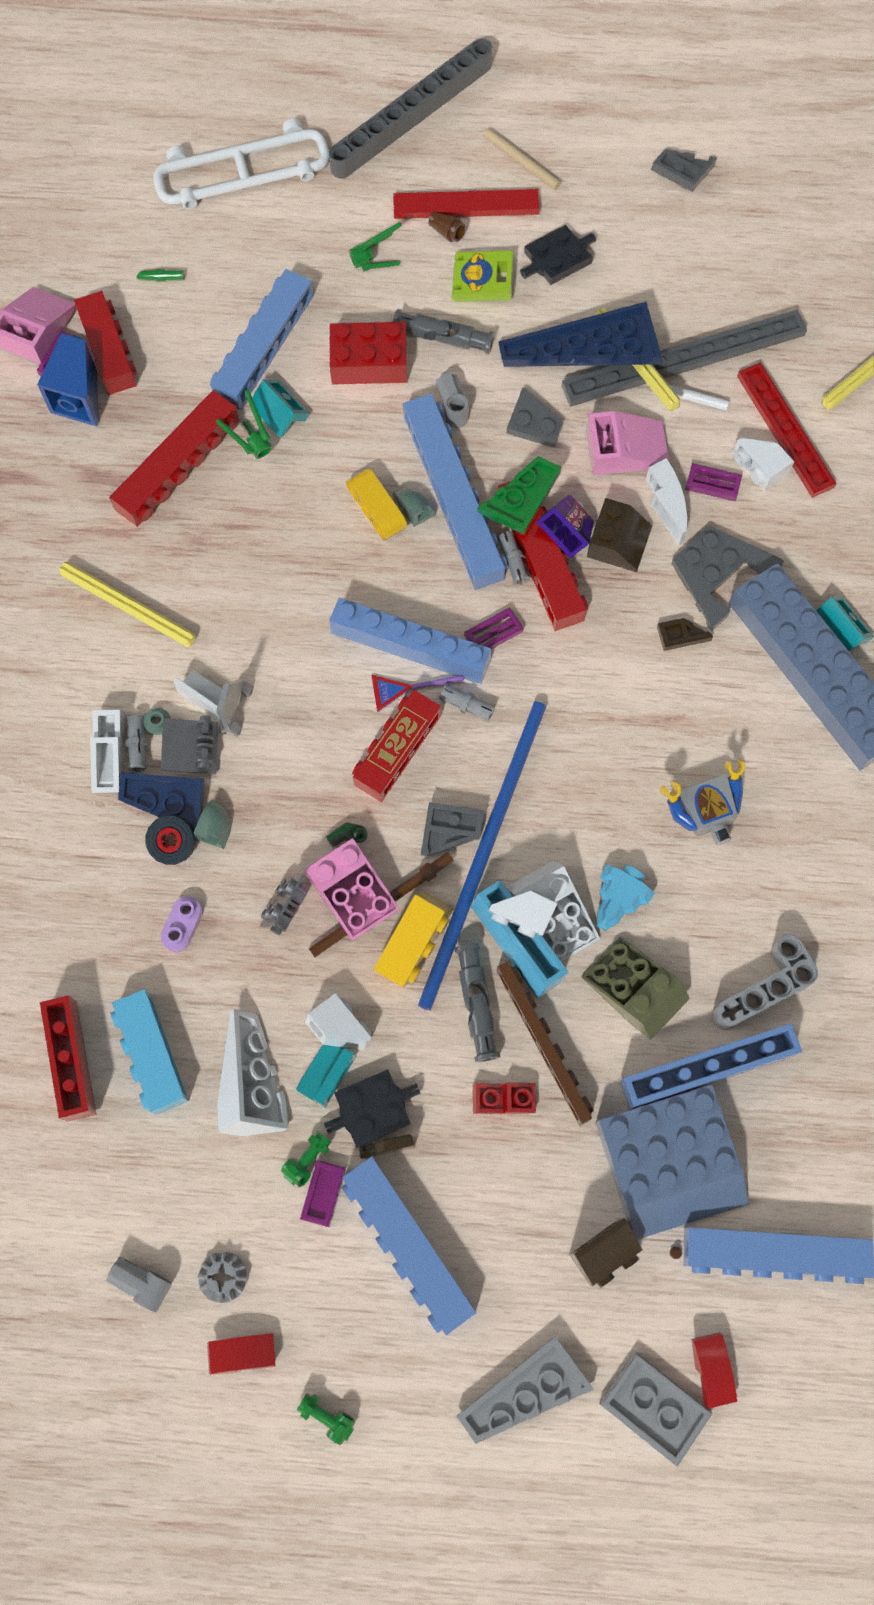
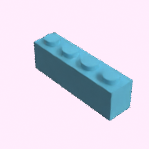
M500 880L478 893L471 908L513 966H516L535 996L539 998L558 986L569 972L542 936L535 934L534 939L519 933V926L511 922L505 926L491 919L493 914L487 912L492 904L513 897Z
M144 989L112 1002L114 1011L111 1012V1017L115 1027L121 1028L124 1038L120 1039V1043L125 1055L130 1054L133 1065L130 1066V1072L135 1083L140 1082L143 1090L139 1094L143 1108L145 1110L149 1109L151 1113L157 1115L189 1102L150 993Z

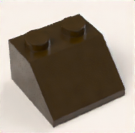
M605 498L591 537L587 557L637 573L653 525L631 505Z
M621 1218L573 1251L569 1256L590 1286L598 1284L602 1288L615 1278L612 1272L620 1266H623L626 1270L640 1259L637 1254L643 1249L626 1219Z

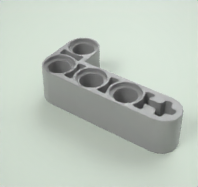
M784 935L773 945L771 954L780 970L779 972L727 998L714 1009L712 1020L716 1027L722 1030L732 1029L805 990L817 980V966L797 936ZM781 944L789 945L793 950V956L785 955L781 950ZM796 970H804L808 975V981L799 980ZM772 982L781 984L783 987L782 995L772 991ZM747 995H753L758 999V1008H752L747 1004ZM738 1007L739 1011L731 1018L724 1019L722 1017L724 1011L729 1012Z

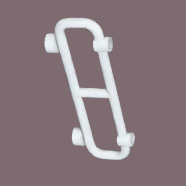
M289 119L282 126L284 135L191 157L186 156L183 147L173 146L166 152L168 162L159 165L155 169L153 181L160 200L170 205L182 204L183 208L190 210L197 206L196 200L282 179L300 176L301 181L308 182L314 178L313 172L323 169L330 160L328 145L323 134L313 129L303 130L298 119ZM309 139L316 141L320 158L316 161L301 160L296 166L249 176L244 159L245 154ZM232 157L235 159L240 179L195 190L184 188L180 193L173 195L166 192L163 176L166 173Z

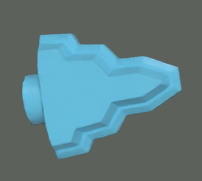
M606 864L600 877L603 882L599 892L602 903L597 911L596 926L606 931L618 924L624 914H632L640 905L646 906L655 893L643 883L645 876L642 872L628 865L621 870Z

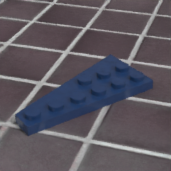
M646 301L498 341L504 367L663 364Z

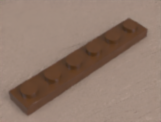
M508 961L497 966L498 976L579 1126H582L591 1121L592 1116L590 1113L594 1112L592 1105L586 1096H580L576 1088L579 1082L571 1069L567 1071L562 1063V1060L565 1059L559 1045L557 1043L553 1045L547 1034L551 1033L545 1019L543 1017L539 1019L535 1013L536 1002L530 992L525 993L520 983L523 982V979L516 966L511 968Z

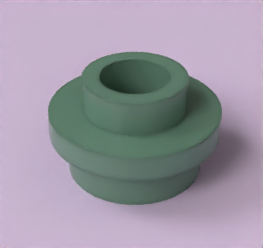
M154 708L148 711L143 720L146 730L153 735H161L163 718L171 719L169 713L161 708ZM156 717L161 718L160 723H152L153 719H155Z

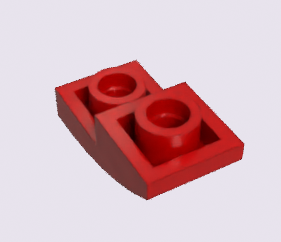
M535 1083L473 1084V1114L536 1113Z
M717 1332L692 1338L695 1369L700 1373L703 1402L706 1407L710 1409L738 1402L732 1367L723 1334Z
M273 1333L207 1342L209 1375L237 1373L243 1370L273 1368L276 1366Z

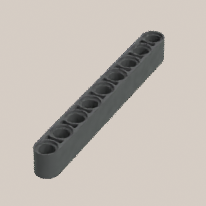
M484 38L473 41L333 145L329 150L332 175L340 179L350 176L487 73L492 67V43Z

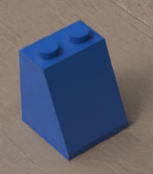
M61 333L37 383L38 388L50 413L97 427L99 423L97 369L85 340L76 335L69 336Z

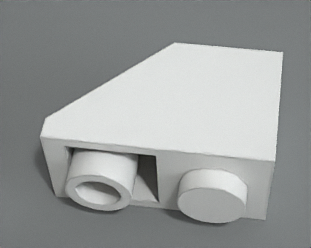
M740 438L737 440L732 453L735 461L748 471L752 481L760 485L764 491L788 476L794 464V461L783 448L774 442Z
M528 891L492 904L487 912L493 914L492 920L505 926L511 922L519 926V933L534 939L535 934L543 936L557 903L533 891Z
M336 993L309 1012L305 1021L323 1045L364 1050L369 1046L372 1039L368 1026L363 1021L358 1022L352 1014L353 1010L350 1004L345 999H340Z

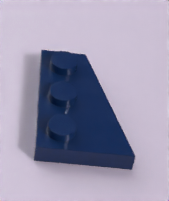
M121 772L118 800L159 818L164 815H178L185 818L195 830L202 814L205 780L203 778Z

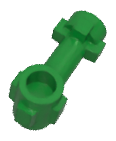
M319 1131L309 1137L308 1141L311 1145L298 1161L290 1158L282 1166L281 1172L284 1174V1178L293 1186L295 1184L298 1187L305 1185L311 1176V1173L307 1170L309 1165L320 1152L326 1155L330 1150L328 1147L332 1142Z
M306 1393L297 1408V1411L301 1413L300 1416L307 1420L311 1415L327 1426L329 1430L326 1436L334 1443L342 1445L344 1440L347 1441L352 1434L355 1420L342 1411L338 1413L337 1417L318 1405L320 1399L315 1394L311 1396Z

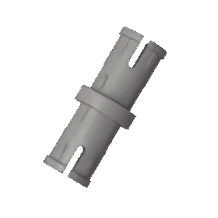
M506 531L509 542L506 541L504 533H501L498 536V541L504 552L514 585H522L519 574H521L525 584L530 580V576L523 562V552L517 546L514 532Z
M448 684L444 685V689H442L439 700L460 708V712L464 714L469 712L487 722L495 710L494 705L475 698L473 693H464Z
M130 715L126 718L128 739L125 740V747L128 748V770L131 772H142L147 769L145 748L148 744L147 739L144 738V716Z

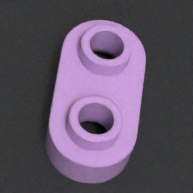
M186 896L178 899L170 912L161 933V941L171 952H182L191 943L203 913L201 905L195 898ZM185 906L191 907L189 914H182V909ZM179 932L180 937L175 941L171 940V934Z

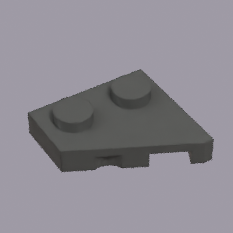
M664 149L654 160L651 170L693 192L713 169L717 158L709 156L708 161L694 159V153H680L676 150Z
M522 388L508 423L506 434L555 448L563 427V421L526 388Z
M429 802L421 856L426 857L479 840L484 810Z

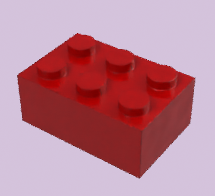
M405 321L329 323L332 385L407 383Z

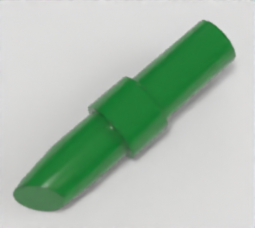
M165 269L142 270L138 273L136 279L156 280V282L184 280V271Z

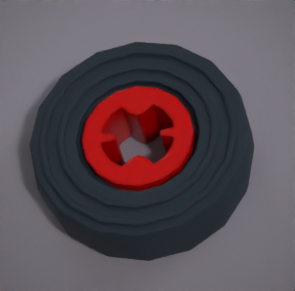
M164 815L155 819L148 827L145 835V844L149 854L156 861L165 865H176L186 861L192 855L196 846V836L194 835L193 826L185 818L178 815ZM174 833L176 835L174 840H177L176 845L167 846L165 842L168 840H165V836Z

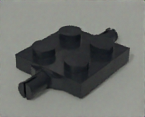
M565 224L525 245L524 253L530 259L531 264L520 269L522 277L526 279L538 273L552 285L592 264L593 256L585 247L595 243L596 237L590 232L584 237L578 238Z
M387 1069L334 1092L339 1104L340 1116L324 1122L325 1128L337 1124L326 1129L328 1135L345 1127L351 1134L356 1148L410 1125V1120L405 1111V1100L421 1094L419 1089L408 1093L418 1088L417 1083L400 1090L393 1082Z

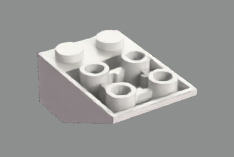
M553 860L506 887L513 897L533 891L557 903L542 937L561 962L600 940L565 867Z

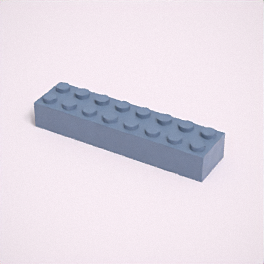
M778 563L735 589L729 605L859 771L873 763L874 682Z

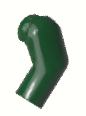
M346 822L325 837L329 844L335 847L343 840L349 841L352 838L356 843H362L367 839L368 833L365 827Z

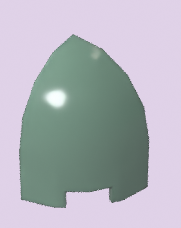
M409 489L393 492V497L414 527L436 515L429 502L419 492Z
M213 799L207 803L194 830V835L198 841L224 849L230 835L232 823L230 814L221 803Z

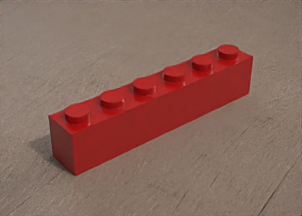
M212 390L109 496L114 510L136 527L143 521H147L151 517L153 510L160 503H164L168 499L177 485H181L186 480L187 475L195 467L201 465L204 457L212 449H216L219 446L221 439L227 433L216 423V420L220 419L232 430L236 428L240 421L236 406Z
M511 481L498 485V489L502 486L505 487ZM543 505L540 507L525 535L513 529L511 531L514 532L519 550L523 552L525 564L553 629L558 631L585 621L586 611L589 608L585 596H580L577 589L578 580L575 573H570L568 569L567 555L563 550L560 551L559 546L537 524V520L547 512L546 507Z

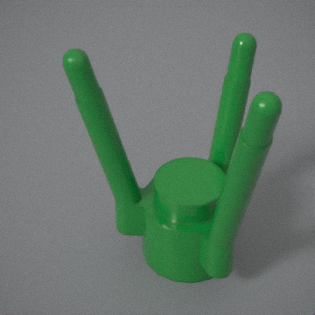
M398 222L368 241L349 249L354 267H362L363 272L375 268L399 266V261L370 263V260L373 259L370 248L391 237L392 232L400 228L402 224Z
M245 390V395L260 432H254L249 423L244 421L243 425L250 434L246 439L248 443H246L220 419H217L216 423L240 444L247 454L253 453L256 459H261L273 449L269 442L271 437L264 427L250 391Z

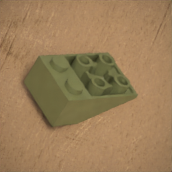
M621 937L582 976V979L624 1019L650 1040L690 999L681 980Z

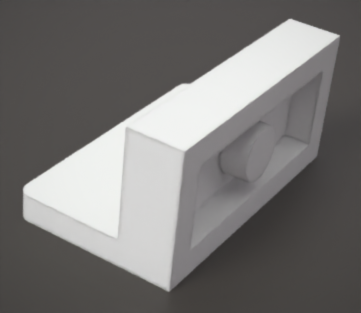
M194 669L183 682L178 678L174 680L173 683L178 694L219 722H222L217 712L222 688Z

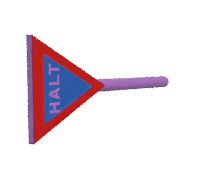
M371 675L377 713L409 690L463 681L465 677L460 675L409 685Z

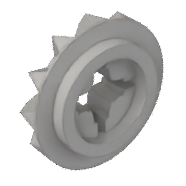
M229 1252L212 1254L202 1263L197 1276L200 1290L207 1299L214 1302L226 1303L234 1300L242 1293L247 1282V1271L244 1263L239 1257ZM222 1263H224L225 1274L235 1276V1279L225 1281L222 1291H220L219 1281L210 1278V1275L220 1273V1268H222Z

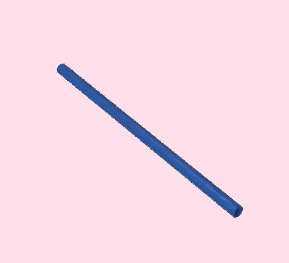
M535 701L532 705L417 1006L425 1010L431 1011L544 715L546 705L541 702Z

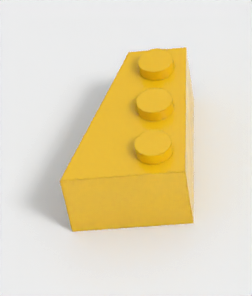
M426 892L415 894L373 970L401 987H405L409 983L414 984L422 971L419 966L424 958L428 959L436 946L434 942L439 933L442 934L450 921L449 917L454 908Z

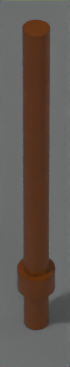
M446 852L431 864L427 862L421 866L418 873L389 892L394 901L396 902L424 881L429 882L437 877V872L454 861L452 856ZM340 926L308 949L314 957H317L346 937L347 933Z

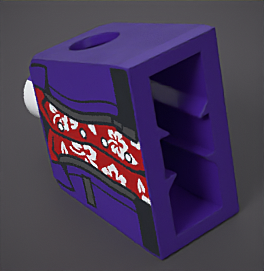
M568 494L537 520V524L569 558H572L590 544L594 521L584 510L583 504Z

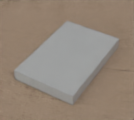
M634 1352L599 1403L677 1467L713 1414L637 1352Z

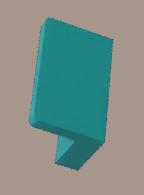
M263 379L252 396L260 417L279 437L285 435L292 422L306 421L310 414L282 382L277 379Z
M843 596L831 597L816 610L849 653L858 645L866 644L874 637Z
M322 1045L296 1087V1090L326 1108L334 1092H336L356 1059L355 1054L346 1048Z

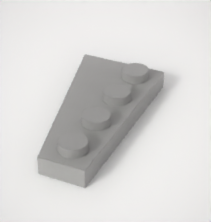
M554 1336L461 1411L457 1418L475 1444L512 1428L516 1424L536 1417L551 1408L560 1406L594 1389Z

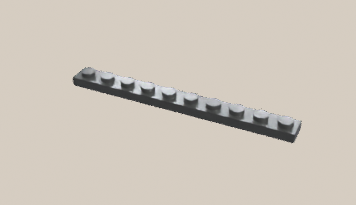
M794 310L661 350L663 364L653 366L664 379L805 336L807 328L798 310ZM611 365L562 380L561 386L569 406L572 407L647 383L633 365Z

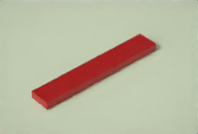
M538 189L393 193L394 219L430 218L433 212L453 217L539 215Z
M757 363L739 371L737 375L739 381L778 444L794 461L792 467L810 496L813 498L835 488L837 483L762 363Z

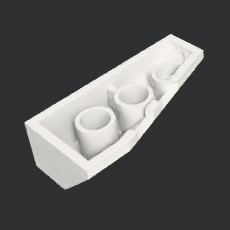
M236 1009L230 1011L217 1103L219 1133L250 1136L285 1131L288 1129L286 1099L283 1091H278L274 1079L277 1072L275 1066H270L265 1052L268 1045L258 1015Z

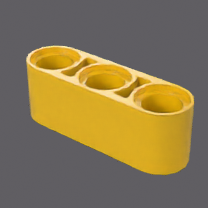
M370 468L346 480L347 488L384 541L408 527L403 514Z

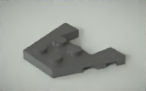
M708 526L673 558L671 564L686 590L690 591L696 601L697 609L699 612H702L707 620L708 628L713 631L729 616L730 611L711 594L745 563L755 572L761 574L777 563L781 567L784 561L775 555Z

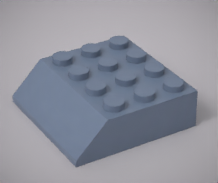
M712 1085L598 1120L595 1123L628 1224L637 1240L748 1204L744 1173Z

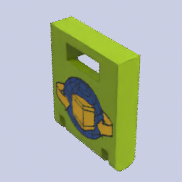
M513 250L455 253L452 300L457 302L511 300L514 268ZM498 267L499 272H507L506 282H497Z

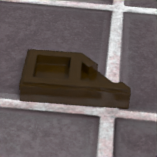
M685 618L666 621L657 625L664 651L709 642L713 638L712 633L699 629Z
M408 1134L375 1142V1144L361 1146L359 1152L361 1159L415 1147L412 1135Z

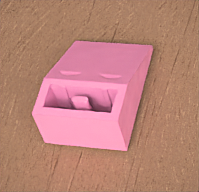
M30 288L0 311V348L41 364L60 331H63L75 311V303L38 288Z
M617 411L589 413L586 433L593 475L648 470L650 466L666 458L669 461L663 421Z
M353 838L305 869L304 873L352 941L400 910Z

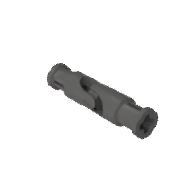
M402 309L395 311L393 322L405 321L406 332L412 333L414 337L436 340L440 343L464 349H470L471 347L483 350L485 354L491 352L494 331L489 333L474 330V327L438 320L423 314L411 315L403 313ZM450 329L456 331L457 334L450 337Z
M468 943L457 946L454 949L455 953L459 956L461 966L459 977L465 1007L470 1013L468 1026L470 1037L474 1039L477 1056L474 1057L475 1062L499 1059L501 1056L496 1051L494 1040L496 1030L494 1019L489 1010L490 999L484 967L480 965L478 955L480 945L479 943ZM469 986L479 987L483 994L477 993L469 997Z

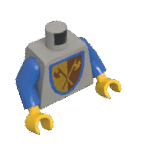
M737 759L738 767L732 770V764L727 760L725 762V769L731 774L729 777L723 774L682 790L678 783L670 781L673 787L670 793L667 787L661 786L660 793L669 798L667 803L673 820L688 831H693L696 836L710 832L716 845L730 841L732 838L726 826L734 823L741 810L743 782L740 775L745 770L744 762Z

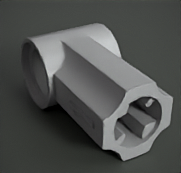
M451 372L442 374L436 380V385L446 412V422L451 427L460 428L468 422V399L463 394L457 375Z
M119 1257L113 1264L106 1279V1282L134 1297L133 1300L136 1303L156 1313L172 1286V1283L152 1271L147 1272L122 1257Z

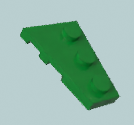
M536 457L517 473L510 483L505 487L502 486L491 499L479 505L477 512L525 535L559 477L562 467L542 457Z

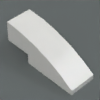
M666 458L649 467L646 482L654 492L651 502L652 508L677 544L680 545L684 542L687 532L686 503L676 473Z
M92 710L93 737L90 738L91 793L119 792L120 774L123 772L124 710Z

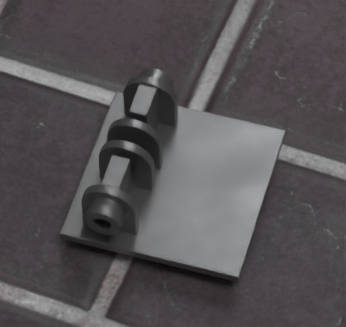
M207 715L200 716L199 721L163 718L161 771L216 774L218 722L211 721V717Z
M304 875L288 877L287 880L282 879L275 890L277 897L273 904L269 903L261 914L263 919L260 924L261 927H271L270 931L279 936L282 931L285 932L292 919L286 915L290 917L295 916L293 912L287 909V906L298 910V905H301L308 893L306 891L308 886L302 883Z

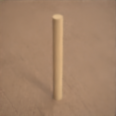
M490 128L484 131L483 136L551 188L554 190L559 188L561 182Z

